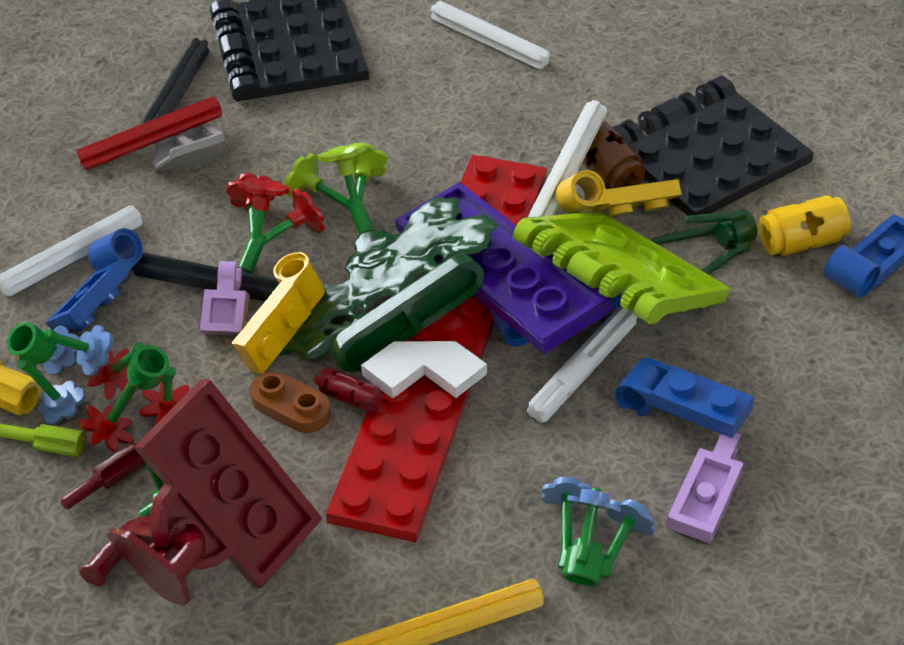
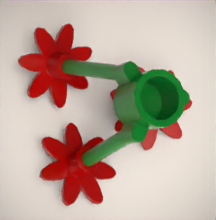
M137 342L131 352L125 348L119 351L115 357L110 350L108 352V363L104 367L100 366L98 373L91 376L87 381V386L96 387L104 383V396L107 400H111L114 397L117 387L122 391L114 407L110 404L107 405L103 414L95 407L87 405L86 413L90 419H81L78 421V425L80 428L92 432L89 438L91 445H96L105 440L107 448L115 453L119 449V442L124 444L134 442V438L124 431V429L131 425L132 420L120 418V415L137 389L143 390V397L151 402V404L141 408L139 414L143 417L156 415L155 425L190 391L189 385L180 386L173 391V378L176 375V369L169 366L168 356L157 346L143 345V343ZM160 384V393L151 390Z

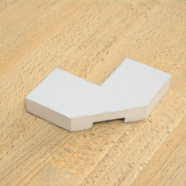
M456 341L392 342L361 365L362 376L378 386L380 390L392 399L424 375L455 398L487 375V364Z

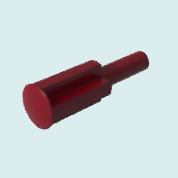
M130 442L124 449L97 466L93 470V477L60 499L62 507L69 510L101 487L108 489L142 465H146L144 459L134 449L136 444Z

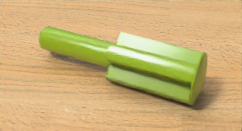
M0 423V437L32 442L34 450L80 458L86 447L87 436L85 431L46 424L30 429Z

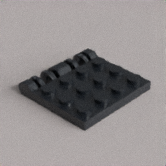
M218 0L213 2L209 8L213 26L217 30L216 37L223 62L225 63L224 67L226 72L229 73L228 82L232 97L237 102L369 80V69L343 0H250L243 3H235L232 0Z
M723 75L708 81L706 84L703 83L697 86L694 96L692 93L684 92L678 98H672L651 108V111L646 110L640 113L637 118L639 125L631 121V119H627L621 122L620 125L612 126L642 158L643 166L645 167L644 179L646 181L655 183L679 179L682 195L670 201L687 216L711 214L812 162L814 154L811 149L738 94L733 82ZM642 130H644L648 135L644 136Z

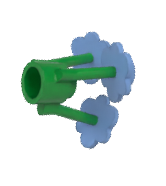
M559 477L553 481V484L550 483L542 486V501L547 504H560L562 506L561 554L557 567L563 569L561 577L568 582L589 587L599 586L601 577L610 578L613 562L630 530L635 532L638 530L646 535H653L656 530L653 525L655 520L649 515L647 508L637 501L625 499L622 503L616 500L609 501L610 494L601 492L599 487L591 489L589 484L581 483L579 479L574 477ZM576 504L586 505L587 510L581 538L575 539L572 546V506ZM598 509L607 510L606 513L612 520L622 523L605 555L602 553L603 546L592 540Z

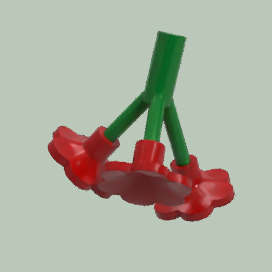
M243 173L239 175L236 181H231L226 185V192L230 196V203L238 208L244 207L249 214L250 238L238 265L242 272L253 274L264 245L289 228L296 229L305 223L311 230L314 229L319 234L325 231L324 224L322 223L324 217L321 211L314 205L308 193L305 191L301 192L296 188L291 191L292 204L295 210L286 215L284 222L263 235L265 211L269 210L270 202L276 196L289 194L290 187L281 185L280 182L274 181L266 175L255 176L252 173Z

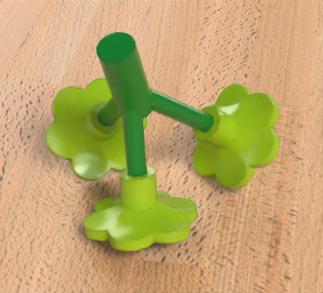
M353 143L329 149L328 152L318 155L310 153L306 158L302 156L296 160L292 171L285 179L284 184L290 187V193L286 195L293 199L291 191L296 188L301 192L308 189L314 193L320 191L349 209L359 235L375 231L363 204L365 182L369 181L372 176L380 177L386 173L385 164L387 163L388 156L384 151L375 150L368 143ZM318 160L323 161V163H337L340 176L345 178L350 199L323 184L324 180L317 176L319 172ZM352 174H354V178H355V180L357 181V185H356V186H355V182H354V179H353V175H352Z

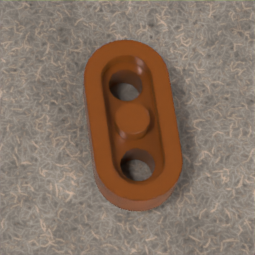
M280 372L261 374L251 383V401L254 408L259 412L303 433L318 431L328 424L331 417L330 403L328 398L320 391Z

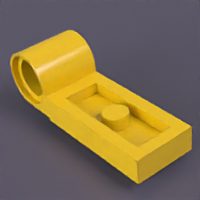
M582 170L561 181L555 193L558 205L565 212L575 214L589 211H609V216L611 217L632 213V207L644 205L645 212L669 207L668 200L682 195L679 179L605 190L602 178L591 170ZM576 184L583 189L584 200L577 195L575 190Z
M302 252L288 254L276 263L273 273L279 285L232 342L248 369L257 374H264L310 316L312 309L325 293L324 284L307 255Z

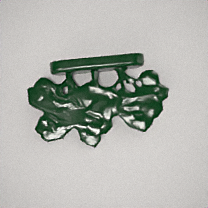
M437 197L429 200L410 215L409 222L401 234L393 235L385 229L358 235L354 245L356 252L349 257L344 268L350 274L348 279L339 284L323 283L325 286L323 297L312 309L310 316L279 355L297 352L303 359H316L325 354L331 346L333 359L344 371H361L363 363L392 342L407 341L472 297L480 289L484 280L483 268L468 255L478 253L487 248L491 240V232L497 229L498 224L486 214L457 220L456 217L460 212V199ZM436 255L443 256V261L440 264H437L434 260ZM423 273L425 274L424 276L416 280L418 276L422 275ZM384 296H392L391 298H389L388 300H386L385 302H383L382 304H380L379 306L365 314L368 307L373 302ZM359 306H362L360 315L354 313ZM346 315L354 319L352 323L349 320L345 321L344 326L331 324V320L337 316ZM327 329L335 331L329 336L324 335V331Z

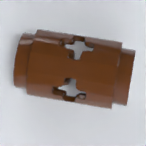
M603 120L582 164L602 178L605 189L639 185L645 175L642 158Z

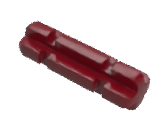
M329 367L322 368L320 375H315L314 383L319 385L320 392L363 410L374 412L377 411L379 404L384 403L385 396L380 393V388L376 385L365 383L363 380Z

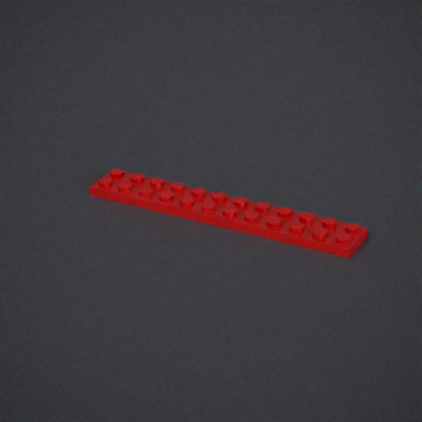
M472 154L460 183L513 224L517 225L523 218L528 217L546 180L547 167ZM473 295L405 342L456 341L482 360L495 322L489 308ZM424 375L393 399L380 390V393L385 396L384 403L379 404L377 411H367L327 509V523L417 543L472 386L455 398Z

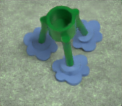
M21 322L14 326L8 334L6 341L7 349L11 354L19 358L18 369L28 373L45 392L44 402L39 405L38 412L44 415V421L48 425H57L63 418L70 419L74 417L77 413V406L83 403L86 393L82 388L77 387L73 381H67L62 386L52 385L36 368L37 364H43L44 370L49 374H58L63 371L64 367L71 368L77 362L78 365L83 366L82 369L85 375L94 376L100 366L104 367L108 363V352L113 345L112 334L105 332L103 326L96 325L91 332L86 331L81 337H78L75 334H69V330L64 326H57L54 331L50 328L42 330L30 322Z

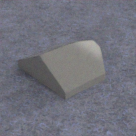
M205 123L157 142L159 148L152 161V165L156 171H167L222 157L225 153L226 144L224 133L209 123Z

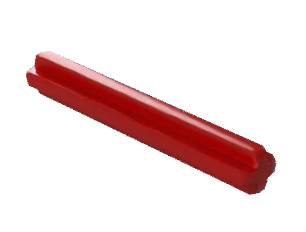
M209 97L79 148L77 150L78 159L85 170L92 169L218 119L223 115L221 105L215 97Z

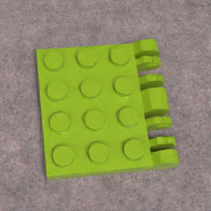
M602 211L527 217L519 221L513 232L514 240L527 248H532L533 252L540 256H549L555 251L552 258L554 265L560 269H567L568 274L593 289L599 288L598 291L603 296L613 298L620 292L624 293L620 300L621 307L630 312L634 311L635 316L648 324L658 323L663 316L670 313L686 312L690 309L706 308L707 306L725 303L731 290L727 285Z

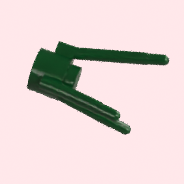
M739 209L733 212L686 216L685 222L687 224L717 223L654 237L651 241L656 244H663L715 233L716 239L721 245H728L732 248L701 270L709 275L737 255L749 252L750 245L748 242L756 239L758 228L753 215L745 209Z

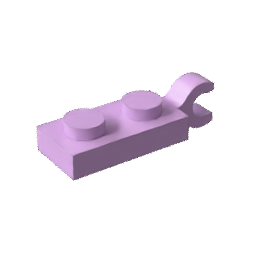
M736 433L733 438L720 434L713 452L699 448L667 516L666 528L711 544L742 474L744 463L734 460L738 453L736 447L741 434Z

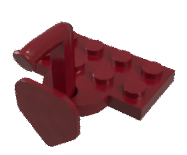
M201 379L134 447L164 483L153 500L150 517L141 516L126 522L120 529L113 528L108 533L109 541L88 564L80 567L79 572L87 583L100 587L105 584V576L124 557L158 595L169 602L185 606L191 600L186 576L193 569L203 570L215 567L228 558L251 585L262 588L323 518L213 382L209 379Z

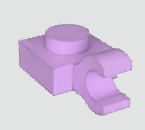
M220 261L217 290L204 289L200 331L203 334L238 336L247 324L249 294L246 291H238L242 282V269L237 268V262Z

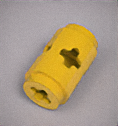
M826 195L804 201L799 205L791 204L771 209L767 215L759 218L758 227L761 242L769 255L780 254L781 257L805 251L810 246L817 248L840 242L842 237L850 233L851 221L844 201L840 197L832 198ZM801 223H806L807 229L803 230Z

